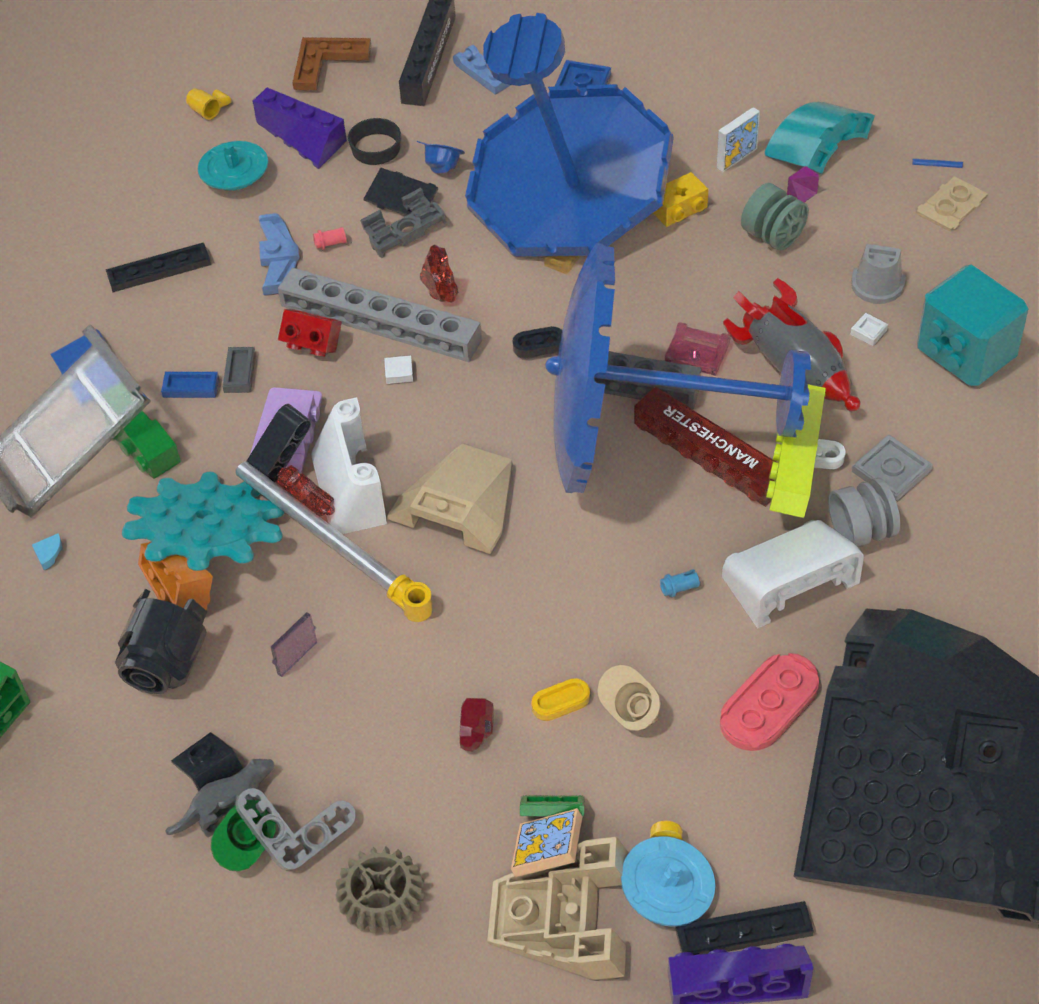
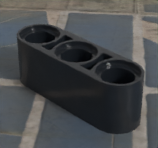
M291 404L283 405L274 415L246 462L275 483L309 431L311 420Z

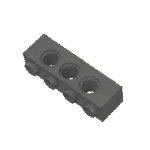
M609 351L608 365L701 376V367ZM594 378L596 383L605 384V394L693 410L699 390Z

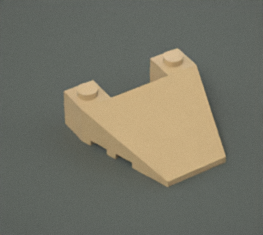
M617 836L586 840L577 845L574 863L515 877L511 873L493 881L487 942L490 945L591 980L624 977L626 945L612 928L596 930L598 888L621 885L623 863L629 852Z

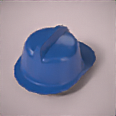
M416 141L424 144L425 163L435 173H447L449 170L455 169L460 155L465 154V151L458 148Z

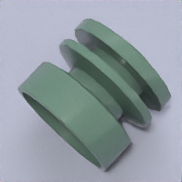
M768 182L756 189L749 198L741 216V226L748 233L762 238L763 242L770 244L776 250L782 251L791 246L801 234L808 219L809 208L805 202L798 200L792 195H787L786 191Z

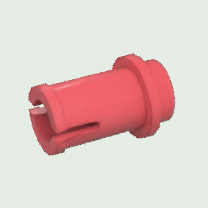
M343 227L324 232L317 230V233L313 234L316 249L321 248L325 250L327 246L346 243Z

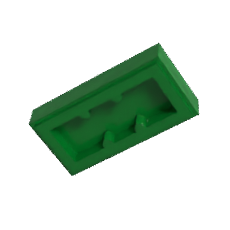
M583 795L521 796L520 816L547 817L577 808L581 815L584 816L585 797Z

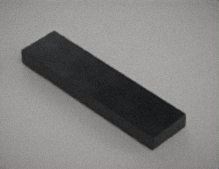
M203 242L105 270L112 292H117L210 266L211 261Z
M805 901L697 920L687 925L675 926L680 952H689L694 955L708 954L718 949L729 952L747 947H757L811 937L814 933Z

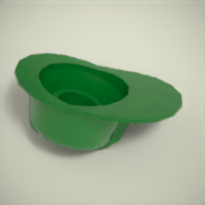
M246 800V804L243 805L246 810L252 808L258 815L252 819L255 824L262 817L269 814L266 809L262 813L258 811L255 806L259 802L258 800ZM236 805L227 813L211 838V851L214 859L221 867L229 871L240 872L250 868L265 850L238 814ZM268 820L262 825V833L265 837L272 839L276 831V822Z

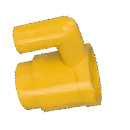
M194 88L186 96L187 105L207 120L215 118L220 108L229 105L232 101L230 96L218 89L214 90L213 94L210 95L204 90Z

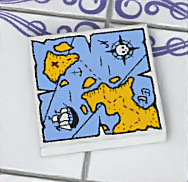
M753 107L719 130L717 169L724 172L757 149L759 110Z

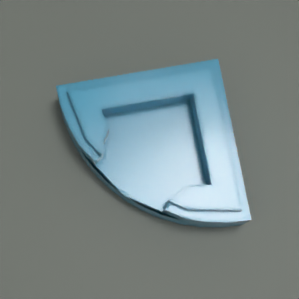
M59 533L32 544L43 570L48 569L55 563L56 557L62 550V541Z

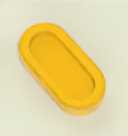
M572 678L540 690L532 697V712L540 720L551 721L582 709L589 703L590 688L585 681Z

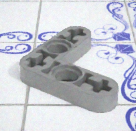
M255 788L247 789L236 800L238 814L274 862L286 871L294 870L304 864L354 823L356 817L355 810L349 802L337 801L293 833L260 790ZM245 796H248L250 799L254 797L258 799L259 802L255 806L260 813L264 812L265 809L269 812L268 815L262 817L256 824L252 820L258 816L252 808L246 810L243 806L247 802L244 798ZM335 808L338 811L344 809L347 812L344 816L346 823L344 824L342 821H339L332 825L330 828L335 832L331 834L328 825L321 821V818L324 817L325 822H328L335 817ZM272 820L277 823L279 833L276 838L270 839L263 835L262 825L265 821ZM313 826L319 827L324 836L322 842L317 845L310 843L307 839V831ZM299 836L302 845L310 852L306 854L305 849H302L294 856L295 863L291 860L285 862L282 858L286 854L283 849L286 847L288 850H291L298 846L300 843L295 838Z

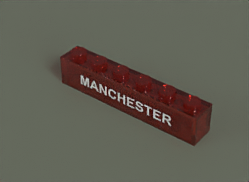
M654 387L634 405V424L640 430L647 431L658 438L662 444L669 445L677 450L683 457L691 459L705 471L713 473L724 480L727 485L740 490L752 501H757L765 507L771 502V498H766L769 481H774L769 479L772 463L776 462L772 458L657 387Z

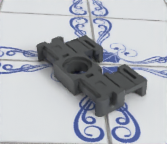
M422 188L402 197L405 209H410L412 212L400 220L386 226L381 210L360 220L364 231L369 236L371 247L373 250H376L379 257H384L383 253L396 245L402 244L405 246L425 235L424 231L432 225L441 221L444 224L446 223L444 211L436 202L430 203L427 200ZM406 227L414 228L410 232H402V230Z

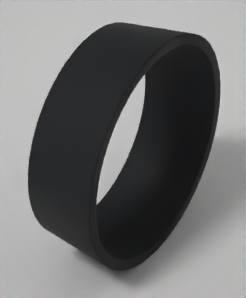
M370 118L357 123L351 128L348 133V142L353 156L358 161L368 165H380L393 160L398 155L401 131L390 120ZM373 134H384L396 141L390 148L379 152H366L355 147L359 140Z

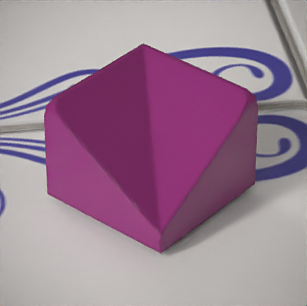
M807 166L801 168L788 177L787 195H792L798 200L806 202L818 192L819 175Z

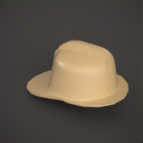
M618 665L604 672L598 684L599 700L604 708L622 726L628 730L639 731L658 721L657 716L661 706L660 697L655 688L638 671L630 666Z

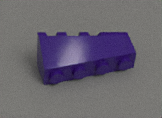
M268 87L252 101L256 122L275 137L279 136L282 138L284 144L289 148L294 147L298 150L301 157L310 159L313 162V166L317 169L347 141L344 119Z
M781 944L776 948L761 949L759 947H747L742 951L735 952L718 949L708 954L694 955L689 952H683L674 957H668V978L672 1004H746L804 999L809 996L813 964L804 946Z

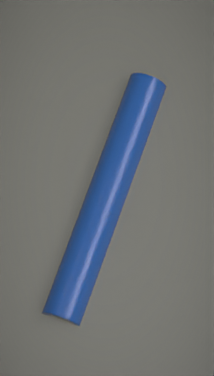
M912 159V165L963 168V162Z

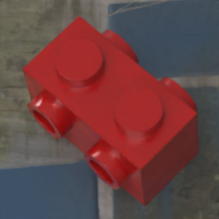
M284 309L278 340L286 342L287 348L302 350V347L310 349L311 354L325 357L326 353L336 352L342 321L296 309Z

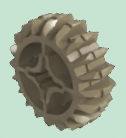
M385 846L382 853H377V850L372 847L371 854L367 856L360 851L358 854L359 860L356 861L349 858V868H341V879H337L336 882L338 891L335 895L337 902L340 904L341 914L346 915L350 925L357 922V927L360 931L369 926L370 932L373 935L378 927H383V931L388 934L389 926L393 924L400 930L402 927L401 920L404 919L411 922L413 918L412 912H419V901L424 898V891L422 890L424 881L419 876V867L413 865L410 856L403 858L402 852L399 849L392 855L387 846ZM403 880L406 887L401 897L398 898L395 891L398 888V883ZM362 882L365 889L361 892L362 896L356 900L354 894L358 885Z

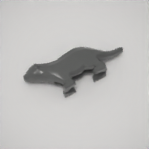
M252 759L236 775L206 784L193 798L183 818L176 824L168 827L165 830L166 834H177L199 821L205 836H212L218 825L214 824L222 816H226L236 805L237 797L247 789H258L264 778L274 769L273 760ZM248 796L244 797L246 800H255L254 798L250 799Z

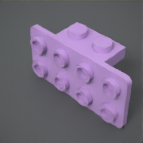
M271 388L269 390L251 452L276 412L283 405L291 404L311 420L309 431L280 477L299 478L302 474L309 445L313 442L315 423L318 422L320 416L321 392L287 388Z

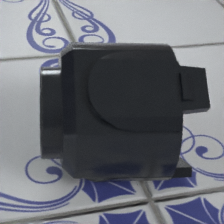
M144 589L133 604L134 609L118 641L120 651L115 664L119 669V677L131 687L145 693L163 694L167 692L168 688L174 689L186 683L207 632L203 622L207 611L194 599H188L184 608L164 600L148 598L150 591Z

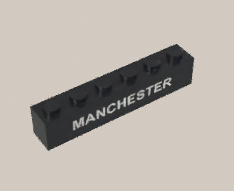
M454 0L428 1L399 79L401 104L425 105L456 18Z

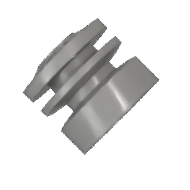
M882 478L861 482L857 486V490L852 486L834 490L829 494V513L834 530L857 547L868 545L871 542V537L876 541H881L885 537L891 538L899 533L900 515L897 503L891 489Z

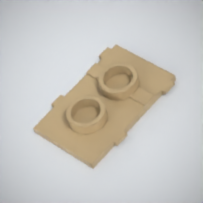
M954 176L946 184H942L938 188L939 191L930 197L924 205L920 204L917 207L916 214L951 232L959 226V223L971 211L981 205V202L988 196V193Z

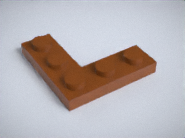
M302 37L292 82L293 89L317 90L323 60H369L372 46L371 38Z

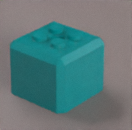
M972 264L965 265L925 294L917 348L966 384L979 386L1018 356L1029 309L1025 301Z

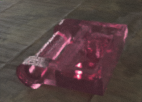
M679 322L665 354V361L701 367L702 373L716 376L728 349L731 336L726 333L719 335L687 327L686 323ZM687 337V338H691V339H695V340H699V341H703V342L715 344V345H718V346H717V348H715V347H711V346H707V345H703V344H699V343L687 341V340H684V338Z

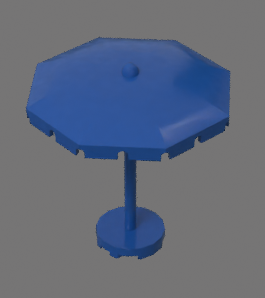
M521 13L510 16L509 22L500 26L494 33L492 30L489 32L483 44V57L495 79L507 85L522 86L530 84L534 94L515 107L516 115L511 118L508 114L504 115L483 131V139L478 138L472 162L474 171H470L465 197L467 199V208L514 257L588 256L596 243L609 246L663 206L674 137L668 125L650 109L646 110L643 102L626 87L620 90L617 84L587 85V91L582 92L578 86L548 87L549 92L547 93L543 79L560 65L565 54V40L560 27L547 19L544 13H536V16L522 17Z
M601 243L595 244L583 264L571 294L558 356L549 358L545 364L546 370L551 375L556 376L553 419L554 444L559 474L566 493H584L587 480L592 471V465L584 463H593L598 427L590 426L587 422L591 418L600 419L605 384L596 383L594 378L777 399L776 426L778 435L797 438L796 429L802 430L804 425L802 405L808 406L810 395L805 369L811 370V359L806 351L790 350L787 352L779 385L608 365L610 337L601 335L599 328L604 326L611 327L615 289L606 288L604 285H615L614 247L604 246Z

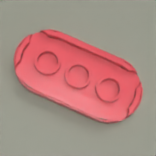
M788 653V655L780 656L781 654L773 655L764 661L722 707L720 728L726 740L735 747L748 751L762 750L771 746L808 707L818 693V672L810 660L799 654Z

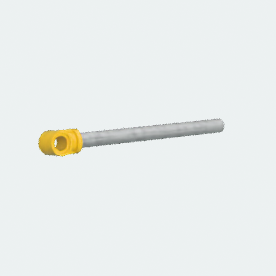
M244 461L237 467L236 475L385 588L387 590V598L403 609L404 615L408 620L422 622L430 617L432 614V597L430 588L426 584L414 582L405 574L399 577L248 462ZM414 601H422L421 603H418V604L412 603V602H414Z

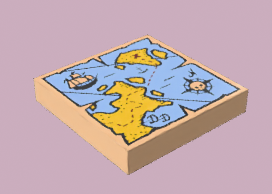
M578 808L520 824L511 865V871L515 877L575 862L582 815Z

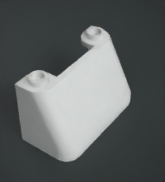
M357 397L340 401L334 405L312 450V461L328 524L341 534L387 524L381 483L376 468L368 463L356 464L355 456L360 450L361 452L367 451Z
M810 520L801 527L743 552L729 555L722 568V578L758 629L769 624L771 621L768 616L770 612L776 607L779 611L783 610L785 600L830 580L835 586L842 582L846 589L859 584L864 555L854 543L821 520Z

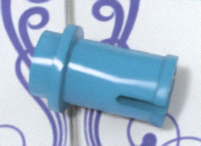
M694 569L673 576L666 574L663 579H660L662 593L664 596L669 595L670 597H675L678 592L698 588L700 585L697 572L695 573Z

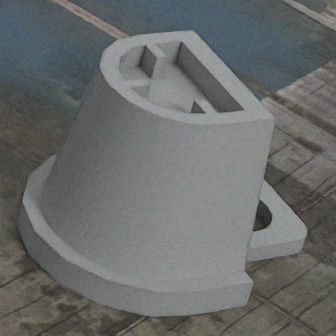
M866 244L859 266L854 268L852 274V290L856 296L873 304H885L894 301L901 295L906 275H902L901 249Z

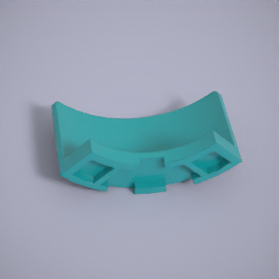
M826 102L807 103L794 110L782 121L771 137L764 154L803 167L807 166L814 172L822 174L828 160L838 148L837 144L840 141H848L857 137L867 139L875 115Z

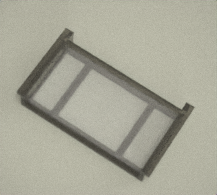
M89 325L82 331L92 346L0 435V499L11 513L18 510L32 518L151 402L141 390L142 387L92 325Z

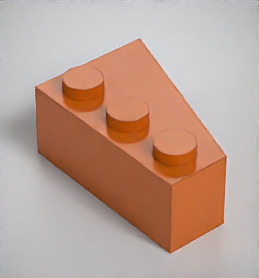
M151 542L141 544L138 565L157 598L184 608L188 599H194L207 611V605L210 603L213 576L206 569L200 571L189 569L187 558L181 555H171L157 562L149 561L145 558L144 553L147 545Z

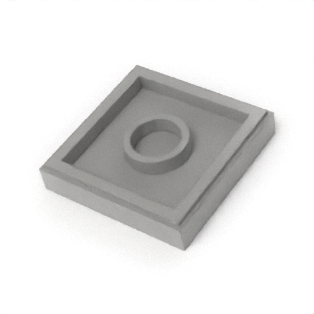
M888 434L852 466V472L866 482L874 478H882L888 484L897 502L932 471L933 464Z

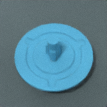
M654 837L637 844L631 849L624 860L621 876L624 895L633 909L647 920L664 926L687 925L699 919L711 905L715 894L714 874L707 859L691 844L673 837Z

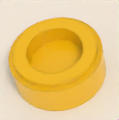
M659 821L651 826L650 838L663 836L683 840L682 827L673 821Z

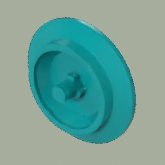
M231 141L222 143L211 148L202 156L198 163V174L205 184L213 188L229 191L243 189L263 176L268 167V156L263 148L251 142Z

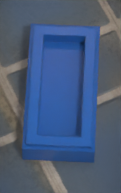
M165 372L161 389L162 397L216 398L219 382L218 372Z

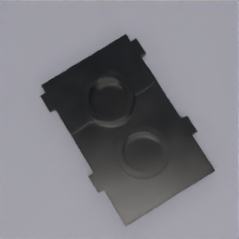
M380 167L363 200L377 205L379 209L384 210L386 208L407 216L412 211L405 209L402 197L422 188L424 196L431 203L438 191V187L435 184L425 183L407 177L403 173L393 172Z

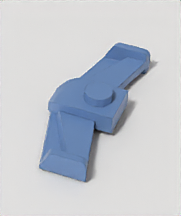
M279 214L260 215L258 217L259 223L267 241H259L261 266H269L265 283L262 287L263 295L279 294L278 287L291 268H296L297 261L299 260V248L293 241L285 221Z

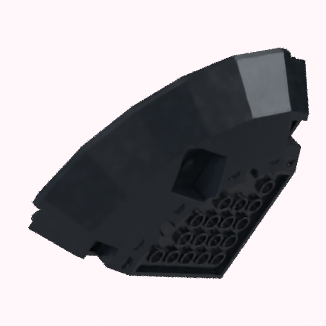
M866 608L846 635L842 666H835L826 690L794 877L797 880L991 907L997 911L1001 918L1039 923V676L986 637L912 609L897 608L896 611ZM860 661L867 662L865 667L857 668V664ZM993 747L996 749V754L988 758L984 756L985 749Z

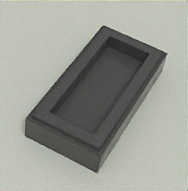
M228 347L222 386L224 393L251 392L256 355L255 347Z

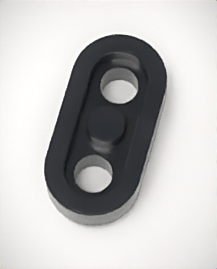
M550 326L519 332L512 340L513 352L522 358L559 352L562 329Z

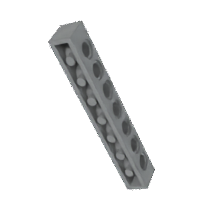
M293 267L278 287L282 307L342 321V325L466 362L470 361L482 341L481 324L473 319L460 317L449 312L436 310L425 305L412 303L401 298L388 296L377 291H371Z

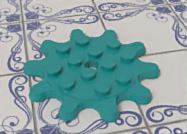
M205 472L202 474L200 481L194 484H180L172 478L161 479L157 485V493L159 494L157 497H132L128 502L127 512L142 518L126 522L122 529V536L125 539H147L151 541L144 553L147 560L157 562L171 555H181L187 558L189 569L200 571L208 568L210 560L217 556H228L237 563L251 562L254 559V553L249 546L250 544L258 541L276 543L282 539L283 534L279 526L266 521L281 517L285 512L270 500L255 499L260 493L245 481L238 485L229 486L221 484L215 472Z

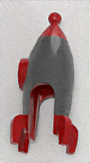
M777 278L773 282V286L782 296L778 298L774 295L771 308L766 305L761 307L755 302L752 304L740 291L735 294L733 298L746 311L742 321L744 327H738L728 318L723 321V325L736 343L745 345L753 340L780 373L782 372L788 351L808 352L811 359V370L805 369L807 384L826 388L824 399L838 402L844 401L845 407L849 411H857L860 408L861 401L859 398L850 395V381L842 361L843 348L840 340L829 331L822 332L807 317L794 308L797 305L798 299L792 287Z

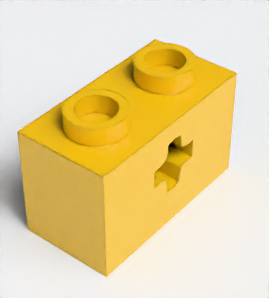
M692 172L666 183L663 206L653 212V214L666 227L680 222L708 208L709 189Z

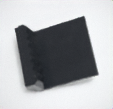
M212 732L171 760L174 766L192 779L198 791L208 783L232 777L243 769L233 748Z

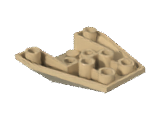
M460 444L399 496L387 518L388 520L413 528L419 517L461 530L463 531L465 546L491 554L503 533L512 459L469 445Z

